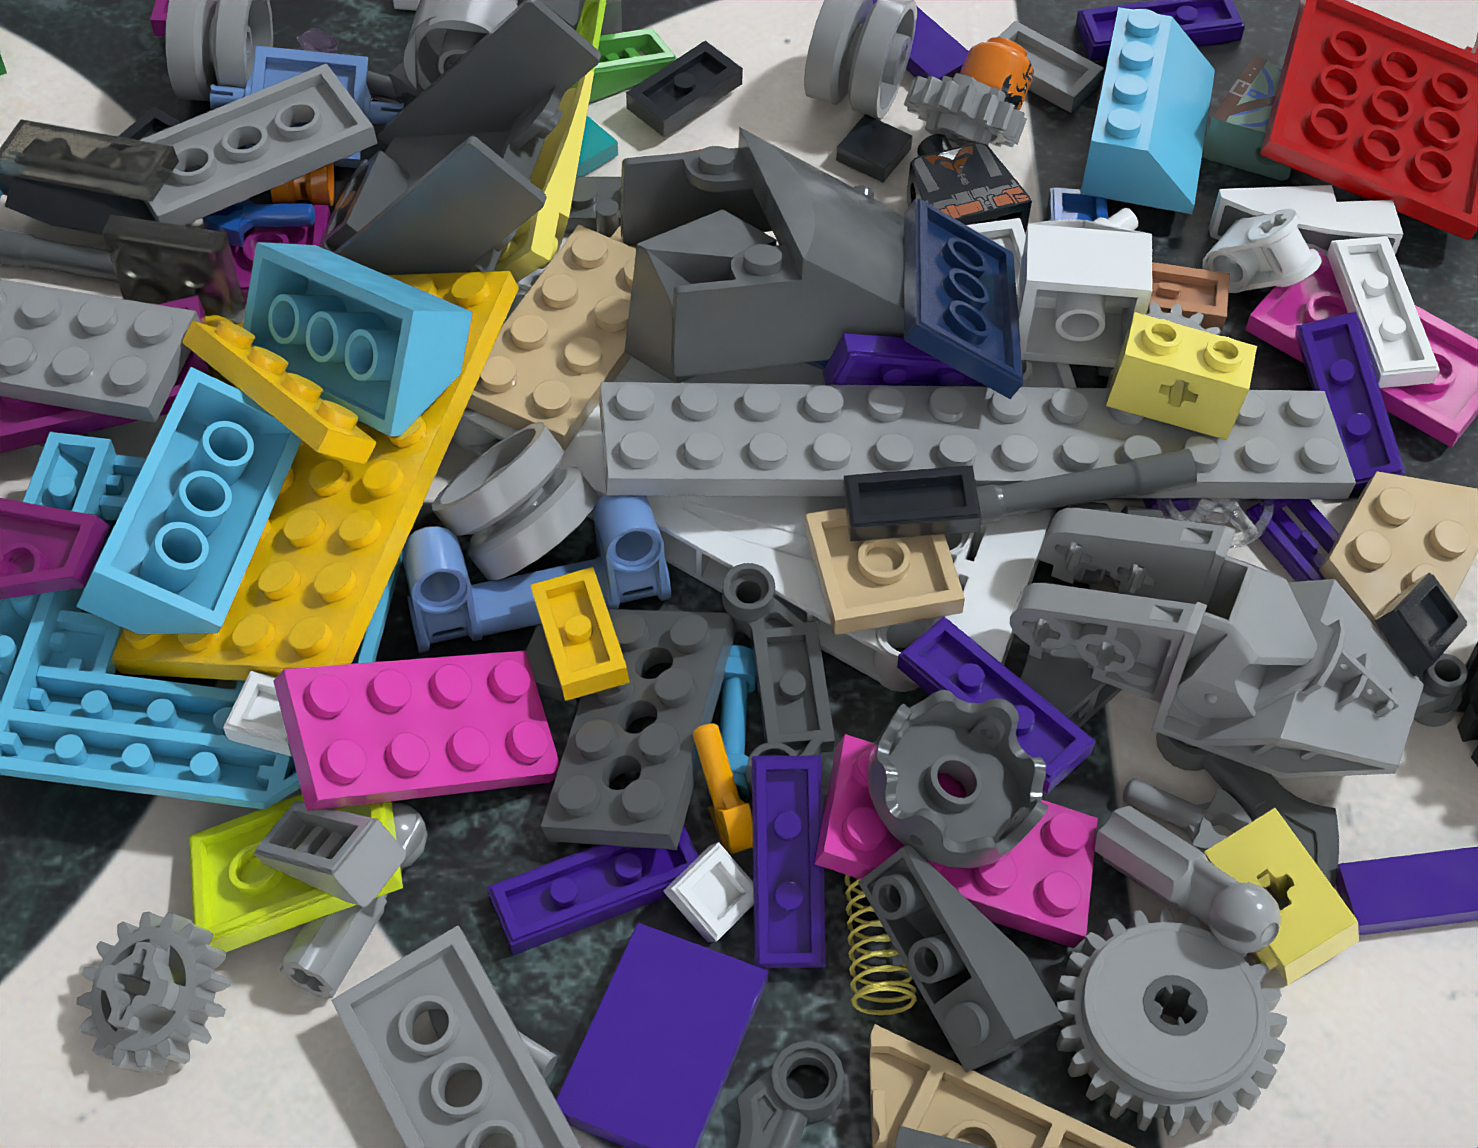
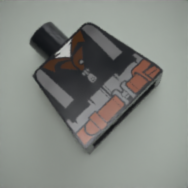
M942 134L931 135L919 144L917 148L918 157H915L910 162L907 185L908 207L915 198L922 199L965 225L1020 218L1026 235L1032 200L987 144L978 142L952 148L947 137Z

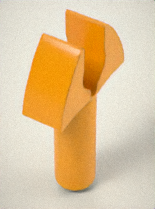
M713 723L701 725L693 731L692 735L713 805L709 806L708 810L723 848L732 855L753 848L752 814L749 803H744L739 797L718 725Z

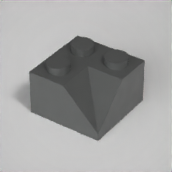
M722 209L638 243L624 352L674 383H681L696 376L677 377L671 368L674 288L679 285L731 280V261L736 254L756 244L776 246L777 240Z

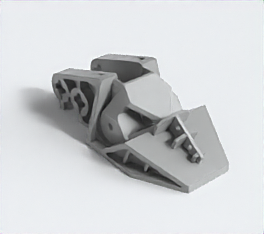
M1065 508L1055 514L1042 542L1038 559L1054 565L1051 576L1073 584L1074 579L1082 580L1086 569L1096 571L1098 568L1109 571L1112 578L1120 581L1118 593L1048 583H1032L1025 586L1020 592L1010 615L1009 624L1013 632L1030 645L1028 655L1041 659L1044 652L1051 654L1052 649L1063 648L1068 643L1075 645L1079 655L1089 663L1088 668L1093 669L1091 678L1160 703L1151 729L1152 731L1280 778L1395 774L1403 755L1424 684L1417 675L1413 676L1394 648L1335 579L1288 583L1282 576L1227 556L1236 529L1227 526L1083 508Z

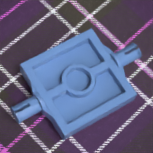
M255 46L253 72L246 83V88L216 86L212 84L210 93V109L219 108L327 63L371 124L386 125L404 109V103L371 101V95L367 87L368 57ZM300 122L292 125L291 127H301L306 124L304 122ZM247 144V145H246V149H249V148L253 147L254 145H253V144ZM361 151L356 152L350 157L333 162V166L357 168L361 161Z

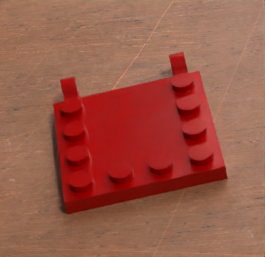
M1300 0L1260 155L1368 200H1393L1397 212L1469 241L1478 230V33L1474 47L1467 46L1465 49H1462L1346 0Z

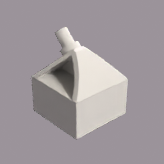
M1124 208L1108 219L1100 217L1094 221L1055 220L1028 224L1016 287L1021 360L1115 368L1134 312L1146 315L1152 294V234L1135 231L1138 227V220L1130 209Z

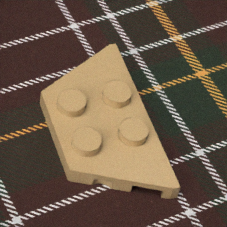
M1377 471L1363 489L1319 571L1326 580L1335 579L1383 636L1384 634L1374 621L1412 582L1427 573L1434 574L1453 601L1478 553V489Z
M876 1024L870 1034L869 1076L872 1148H894L899 1126L987 1148H1135L973 1070L966 1072L962 1065Z

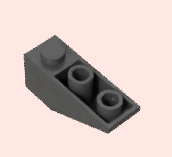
M910 845L902 847L858 882L966 1072L1016 1052L1063 1020L1062 1015L1027 956Z

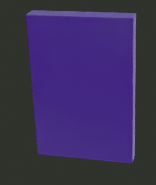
M638 922L556 1099L569 1125L625 1148H699L768 982L769 971Z

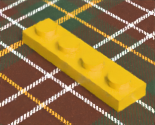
M192 320L182 341L184 345L316 452L366 465L377 442L356 426L358 416L339 404L321 399L320 396L323 389L319 385L297 374L288 373L286 368L289 363L281 356L267 349L252 345L255 336L244 328L227 321H220L216 328Z

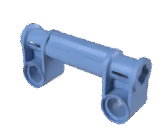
M605 493L599 498L593 511L598 551L596 559L474 585L470 583L461 546L453 532L438 526L425 527L415 531L406 540L402 549V559L410 595L407 596L418 652L429 651L430 644L465 636H469L472 641L482 640L483 636L541 624L530 585L590 567L594 568L608 611L609 609H618L619 603L657 596L660 601L671 599V586L665 560L664 542L647 496L606 495Z

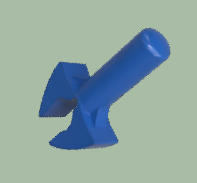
M247 199L205 216L202 219L208 235L223 243L243 247L244 234L253 227H311L315 223L316 212L312 204H254Z

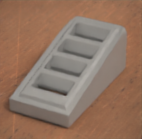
M298 800L290 806L253 853L265 865L343 901L362 907L371 904L406 857L404 848L378 819L332 808L306 811L305 803Z

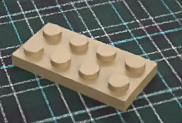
M578 225L503 324L466 407L517 430L534 423L543 422L565 451L598 405L601 382H614L631 358V355L624 352L636 249Z

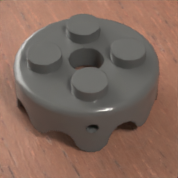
M940 690L910 708L902 704L878 736L870 752L867 770L871 800L878 816L890 833L904 846L910 845L926 860L953 868H976L992 864L1010 854L1045 815L1048 809V805L1042 803L1043 785L1046 776L1045 762L1040 756L1032 757L1020 747L1016 736L1019 716L1017 709L1010 702L995 698L983 703H969L958 699L948 690ZM937 774H949L954 780L962 783L966 791V797L957 798L944 791L939 784Z

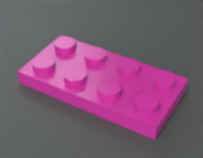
M1320 252L1318 253L1322 263L1313 274L1294 285L1286 287L1275 286L1250 314L1245 329L1302 363L1304 362L1295 335L1296 325L1348 313L1329 259ZM1415 305L1440 369L1434 383L1380 388L1386 411L1452 448L1478 415V339Z
M526 651L283 669L273 681L306 811L550 783L557 776L560 762Z
M845 734L835 749L814 864L863 879L904 847V845L890 833L882 822L869 794L867 770L870 752L874 743ZM937 774L939 784L944 791L957 798L966 797V791L962 783L954 780L949 774ZM1042 800V803L1048 805L1045 815L1014 850L1000 860L976 868H953L926 860L991 922L1071 948H1075L1086 938L1098 821L1096 817Z

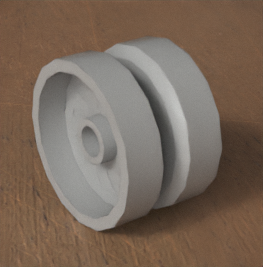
M169 0L166 20V58L172 90L177 98L210 101L212 84L216 86L246 88V83L253 72L255 46L273 47V22L270 0Z
M824 0L815 23L807 54L804 74L806 97L837 105L849 94L852 110L883 118L889 111L898 93L910 57L917 20L916 2L913 0H877L873 5V0Z
M543 422L524 427L491 447L454 477L438 494L432 504L433 512L444 526L456 536L474 534L467 548L468 556L487 580H500L538 560L582 523L593 510L599 498L596 491L577 467L557 469L564 450Z

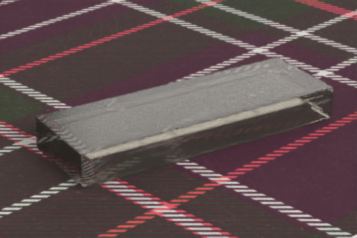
M20 119L0 147L1 174L151 202L154 201L179 163L173 146Z

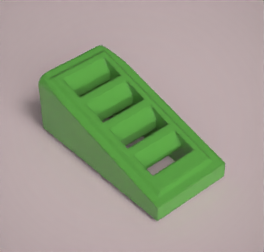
M653 28L600 36L598 51L601 53V58L594 70L589 103L643 82L678 58ZM642 51L645 56H640L638 52Z

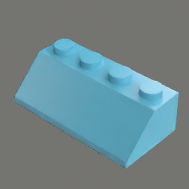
M1118 7L1080 194L1192 214L1215 69L1172 16L1156 14L1148 9L1131 10Z
M257 242L243 328L255 336L252 345L267 349L284 358L289 363L286 368L288 373L297 374L319 385L323 389L320 396L321 399L347 408L358 416V421L388 436H401L461 374L472 312L316 245Z
M190 367L76 607L137 634L218 633L224 623L302 439L241 390Z

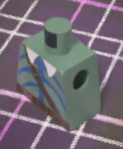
M1253 56L1211 117L1202 152L1203 158L1281 181L1290 179L1295 169L1260 155L1282 68L1263 57Z

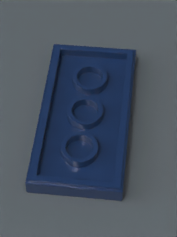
M915 198L904 213V341L1006 398L1011 399L1023 385L1014 254L922 199Z

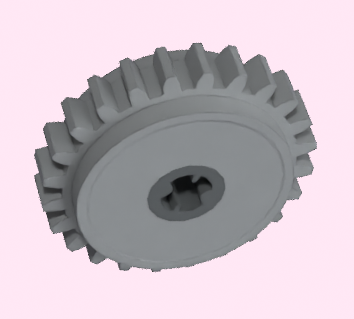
M1163 909L1156 923H1149L1142 910L1134 911L1129 929L1127 930L1117 919L1112 918L1107 922L1103 934L1104 939L1090 932L1086 936L1081 950L1083 954L1072 952L1065 969L1069 976H1061L1055 995L1062 1000L1057 1002L1056 1005L1063 1017V1020L1057 1023V1025L1066 1027L1061 1030L1056 1045L1058 1051H1076L1077 1053L1072 1058L1068 1068V1073L1071 1077L1082 1076L1088 1073L1092 1078L1086 1096L1090 1100H1094L1104 1093L1114 1099L1111 1105L1110 1116L1115 1119L1122 1115L1127 1108L1138 1112L1137 1127L1143 1131L1147 1129L1153 1117L1164 1119V1127L1168 1136H1176L1183 1119H1190L1191 1125L1197 1134H1203L1212 1121V1113L1227 1126L1233 1122L1239 1111L1238 1104L1250 1110L1261 1095L1258 1087L1267 1089L1277 1072L1272 1064H1278L1286 1047V1044L1278 1040L1277 1037H1280L1287 1025V1016L1270 1012L1278 1004L1282 996L1281 991L1277 988L1262 989L1261 987L1269 971L1266 963L1249 966L1244 959L1247 953H1238L1224 947L1213 932L1210 933L1200 929V919L1191 914L1186 924L1174 923V917L1170 909ZM1163 1014L1173 1017L1177 1021L1176 1024L1171 1025L1162 1020Z

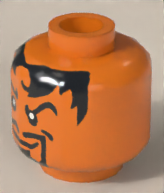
M992 37L987 42H981L970 48L960 74L974 77L976 81L1002 90L1006 95L1004 102L1015 105L1013 109L1020 111L1033 79L1034 69L1027 58L1026 50L1021 45L1006 38Z

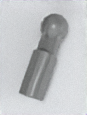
M392 802L396 839L406 853L405 860L400 865L402 872L403 868L411 866L424 853L428 834L421 815L414 808L407 804ZM388 894L374 898L371 904L366 907L355 905L305 923L282 959L283 965L280 971L293 984L308 990L315 996L333 998L383 914L384 906L387 903L385 898Z
M1125 806L1113 811L1107 823L1098 830L1094 851L1103 856L1104 862L1177 911L1186 910L1209 925L1213 934L1224 947L1238 953L1259 952L1276 938L1281 924L1279 904L1267 889L1251 882L1240 883L1209 862L1206 854L1133 807Z

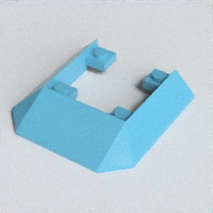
M49 432L23 502L96 515L102 519L110 528L97 558L98 561L112 523L118 520L147 458L116 455L111 439ZM402 551L351 664L371 663L376 660L402 562ZM85 587L0 600V775L264 810L301 788L293 756L290 757L227 740L223 727L245 681L238 680L235 690L115 675L116 668L113 664L112 656L123 627L94 614L81 613L82 609L76 606Z

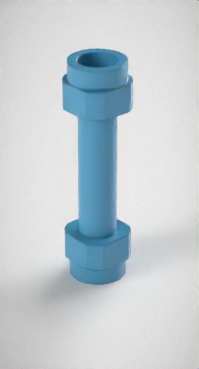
M732 645L720 689L722 699L719 730L739 797L743 801L749 796V789L746 784V770L749 757L745 755L748 693H752L755 690L756 673L752 649L745 646Z

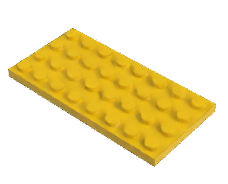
M510 271L387 275L472 312L461 374L401 436H388L357 421L356 426L377 442L366 465L316 452L302 440L218 633L137 634L123 628L112 656L113 664L120 674L246 681L250 671L277 677L283 669L352 663L518 292L519 287Z

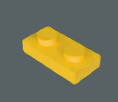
M593 567L530 585L565 701L630 683L627 666Z

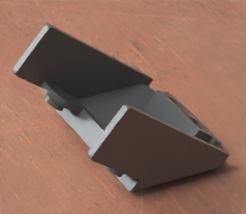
M525 0L382 128L377 137L386 144L383 151L377 152L370 160L364 159L359 163L331 214L319 247L384 275L493 272L502 249L515 236L519 226L544 207L547 196L529 181L547 135L553 131L563 115V112L558 107L564 93L598 65L601 53L542 1Z
M739 127L738 148L728 149L722 146H709L697 152L625 158L622 161L621 238L624 244L628 246L637 245L640 242L722 209L762 232L773 231L779 246L756 244L736 254L731 261V280L679 285L674 288L671 368L675 376L682 377L829 360L843 333L904 338V217L884 203Z

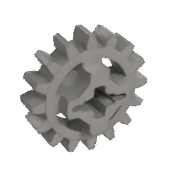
M958 73L953 78L943 76L942 81L933 76H928V79L916 76V79L912 80L904 102V106L908 107V112L919 115L918 119L927 122L925 126L927 132L932 135H945L949 141L954 142L960 147L978 142L987 145L990 143L1001 147L1002 144L1013 147L1014 144L1018 145L1027 120L1024 117V112L1013 109L1015 105L1004 102L1006 95L1002 90L976 81L974 77Z
M149 911L143 912L139 927L124 921L117 925L119 941L114 946L102 941L97 944V951L103 960L99 968L85 967L81 975L87 980L93 981L91 992L77 997L76 1005L91 1009L92 1015L80 1025V1030L83 1034L97 1038L92 1049L96 1055L112 1059V1065L138 1073L141 1069L159 1074L165 1072L167 1059L182 1064L190 1061L188 1043L192 1039L205 1044L210 1042L212 1037L204 1024L208 1017H224L226 1009L220 1004L214 1003L216 992L230 987V979L215 973L214 969L221 965L227 956L225 951L209 945L214 935L213 933L193 924V921L174 913L167 912L163 918Z

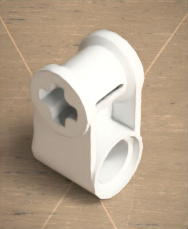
M1288 208L1267 215L1236 220L1203 259L1202 268L1203 270L1230 273L1229 293H1239L1245 290L1271 286L1286 287L1294 285L1313 274L1322 262L1318 251L1309 249L1297 227L1300 222L1298 214L1294 209Z

